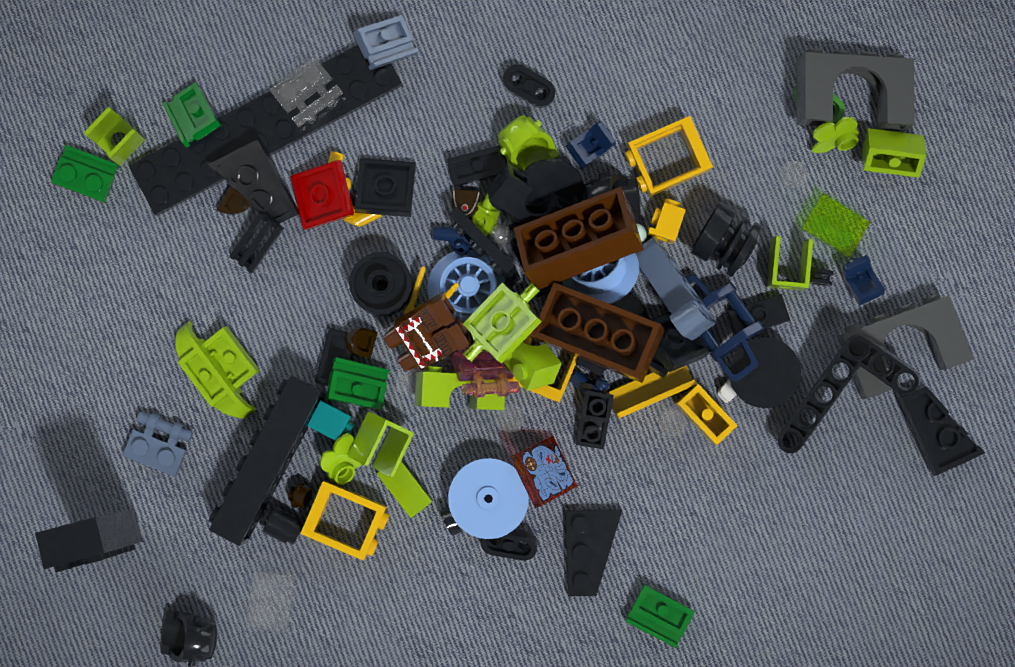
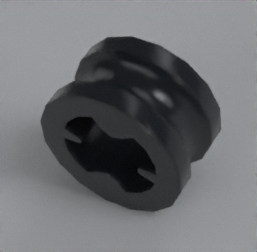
M811 268L809 284L832 286L833 282L830 281V277L834 275V271Z

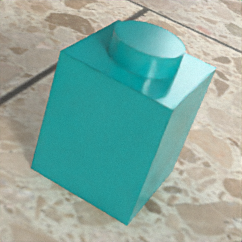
M320 401L307 426L336 441L342 435L351 433L354 424L351 423L353 416L324 401Z

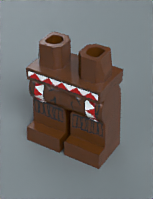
M443 291L406 315L396 319L394 327L390 328L383 336L385 343L390 349L402 343L407 349L406 352L397 358L404 372L416 367L421 371L458 349L462 350L471 344V334L463 325L459 315L456 316L457 312Z

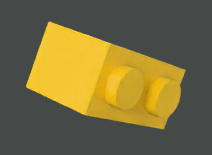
M699 384L694 385L675 403L678 409L712 445H718L738 426Z

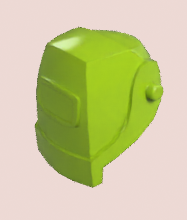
M521 115L510 122L497 135L501 154L505 155L508 162L520 171L542 159L560 158V154L551 136L541 127L542 123L539 120L534 121L525 115Z

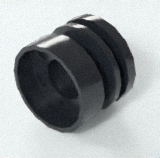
M719 202L696 239L690 254L704 262L708 261L714 253L718 254L719 258L715 268L720 270L726 260L730 261L725 274L732 277L746 263L758 242L757 239L762 225L755 222L750 230L746 232L745 228L750 218L745 217L737 226L734 225L732 222L736 210Z

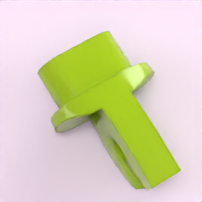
M487 193L484 201L477 204L479 209L472 217V222L489 238L496 226L500 211L491 205Z

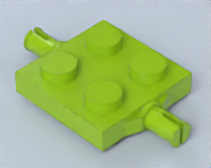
M501 283L463 323L471 332L475 341L463 355L472 362L482 350L491 353L497 361L503 363L542 322L532 312L528 304L540 290L530 283L519 295L512 292L504 283Z

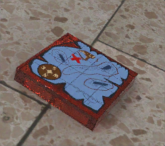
M554 436L548 437L510 456L535 509L578 486Z

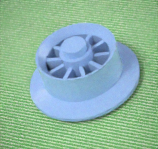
M469 250L463 256L452 252L440 259L432 269L427 286L428 298L430 300L442 291L446 293L454 283H458L459 287L448 300L457 312L456 316L459 315L464 323L501 283L505 285L506 283L503 275L499 277L490 268L489 264L491 262L484 255L480 257L474 250Z
M635 253L563 280V286L608 304H613L626 296L635 285L639 275L638 258Z
M485 458L467 464L456 474L450 485L448 502L452 517L461 529L478 538L494 539L512 532L522 522L527 512L529 496L523 477L513 466L502 460Z

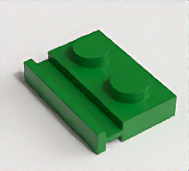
M194 82L173 96L174 100L167 103L165 101L162 103L181 142L186 148L190 146L189 143L194 139L198 141L221 126L202 88L197 82Z
M65 145V150L62 157L60 156L51 183L105 203L115 180L116 171L120 166Z
M333 358L332 371H330L325 399L378 411L382 410L389 370L345 359Z
M643 584L625 622L677 648L695 611Z

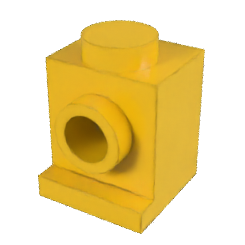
M665 199L661 209L656 208L651 224H654L655 228L650 227L646 236H655L658 240L673 244L676 241L686 209L680 208L681 203Z

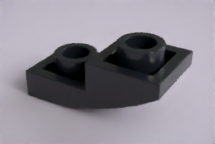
M585 390L576 445L604 450L613 394Z

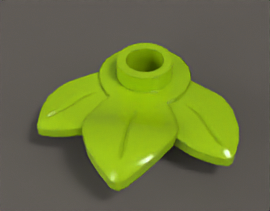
M843 117L836 124L828 122L819 125L812 133L818 142L812 147L811 151L813 153H825L836 147L840 151L852 149L859 143L857 121L852 117Z
M350 433L339 437L334 443L333 451L324 452L320 459L322 470L327 472L328 478L332 482L339 485L350 482L355 475V469L362 465L347 456L354 442V438Z

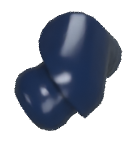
M434 226L433 240L448 241L457 255L463 256L469 252L471 248L470 240L466 235L461 238L452 227Z
M578 370L569 379L572 384L584 393L585 390L606 393L610 388V383L604 378L599 377L594 383Z

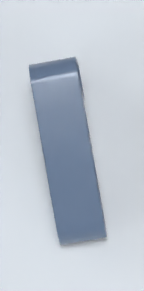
M655 236L643 244L644 250L635 253L639 261V267L672 315L669 317L676 329L684 337L690 340L696 339L715 325L716 321L662 243Z

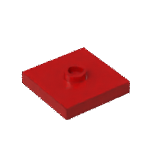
M335 160L291 175L303 230H310L354 215L342 160Z

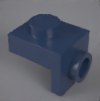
M599 121L588 131L571 140L565 147L582 169L606 154L616 144V141L610 130Z
M868 255L861 258H853L843 266V281L859 306L885 294V288L871 268V260Z

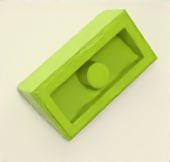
M402 460L393 478L381 472L377 473L378 477L410 518L433 502Z

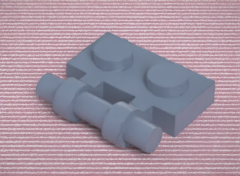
M140 411L136 421L146 425L144 433L138 430L132 431L122 456L176 477L187 452L186 449L177 446L180 439L190 442L193 432L185 429L184 425L175 422V424L162 420L160 419L161 416L155 413L149 415ZM156 430L169 434L168 442L155 438Z

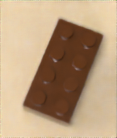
M621 187L514 228L524 273L537 289L553 285L554 282L558 283L644 250L631 205Z
M554 282L539 316L542 322L533 330L531 336L541 343L643 383L665 330L659 323Z

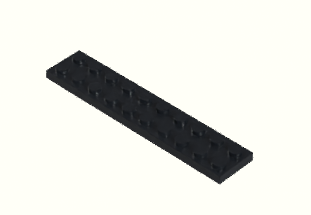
M356 45L218 118L221 126L198 141L194 139L189 143V147L186 148L181 140L178 139L129 165V168L154 215L158 216L226 180L220 173L214 171L208 165L217 158L257 138H260L270 157L402 87L403 84L392 63L370 70L368 59L364 58L359 46Z

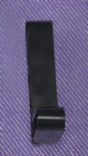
M852 335L843 344L778 436L779 448L786 453L793 454L798 452L811 437L860 367L902 395H909L917 390L920 384L919 373L867 335ZM859 339L865 343L866 351L864 354L857 355L851 350L853 340ZM879 356L886 357L890 362L889 370L879 371L875 367V359ZM837 363H844L848 366L849 375L847 377L840 378L835 374L834 367ZM903 373L911 374L915 380L914 386L910 388L902 387L898 381L899 376ZM826 386L831 389V400L824 401L818 396L819 387ZM810 409L815 413L816 420L814 423L809 424L803 421L801 417L803 410ZM786 433H795L799 438V444L797 446L788 445L785 440Z

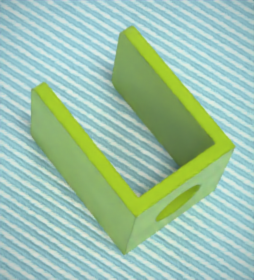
M110 107L106 108L83 133L108 154L107 156L120 166L145 141L133 127ZM116 133H124L126 136L114 147L112 137Z
M774 236L770 244L767 288L797 291L808 289L813 239H807L803 242L799 283L777 281L781 236Z
M368 411L347 456L362 465L368 466L387 425H389L391 428L372 467L393 478L414 433Z

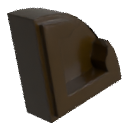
M230 186L217 211L227 215H236L234 213H243L252 206L240 192Z

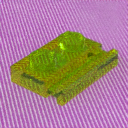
M822 193L800 229L849 258L871 222Z

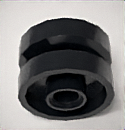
M373 252L362 257L354 265L349 277V290L354 301L367 313L378 317L391 316L400 312L409 303L413 291V278L406 264L397 256L387 252ZM381 280L386 281L388 284L387 288L383 291L377 288V283Z

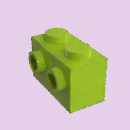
M868 128L862 147L863 171L920 178L927 155L924 135Z

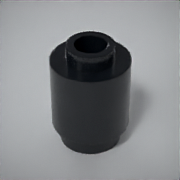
M276 506L273 511L267 509L260 522L264 526L263 533L284 544L288 542L294 545L304 526L298 522V518Z

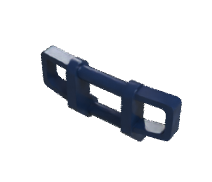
M691 275L686 279L690 284L696 283L707 295L701 301L708 310L718 302L727 299L747 326V328L738 332L721 346L709 329L700 335L704 343L711 350L710 356L712 359L719 363L731 381L738 382L759 366V361L747 340L758 335L765 327L753 317L737 295V289L732 282L711 292L697 276ZM742 344L751 359V363L738 374H734L723 360V357Z

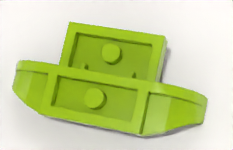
M188 321L176 333L175 346L179 358L177 363L210 407H215L222 413L242 419L249 417L256 411V408L253 405H249L241 397L240 394L243 391L240 387L259 373L260 369L227 326L222 327L205 341L203 338H197L192 330L193 324L191 321Z

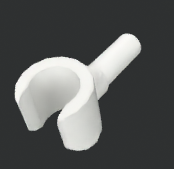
M730 378L717 391L718 396L725 403L731 401L736 396Z

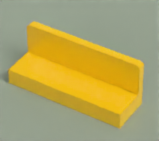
M684 366L670 373L668 371L665 378L655 373H650L645 376L643 383L634 380L607 392V394L614 395L612 410L616 419H619L697 385L695 379L692 380L687 366Z

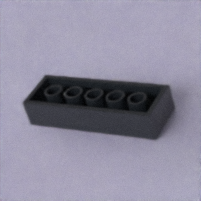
M290 376L288 380L284 378L276 392V394L280 395L276 404H270L263 416V419L266 420L265 425L261 430L257 429L249 443V445L253 446L249 455L242 456L236 467V471L239 472L233 482L230 480L222 493V496L225 497L224 502L220 507L216 506L209 517L208 522L212 523L209 531L238 546L248 543L309 428L307 425L319 402L323 401L326 396L325 391L298 377Z
M135 509L97 516L35 533L43 568L54 567L55 573L136 550L135 544L143 542Z

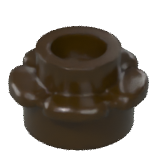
M303 481L299 482L298 486L293 485L288 494V500L291 501L292 508L300 507L305 509L310 503L312 488L306 486Z

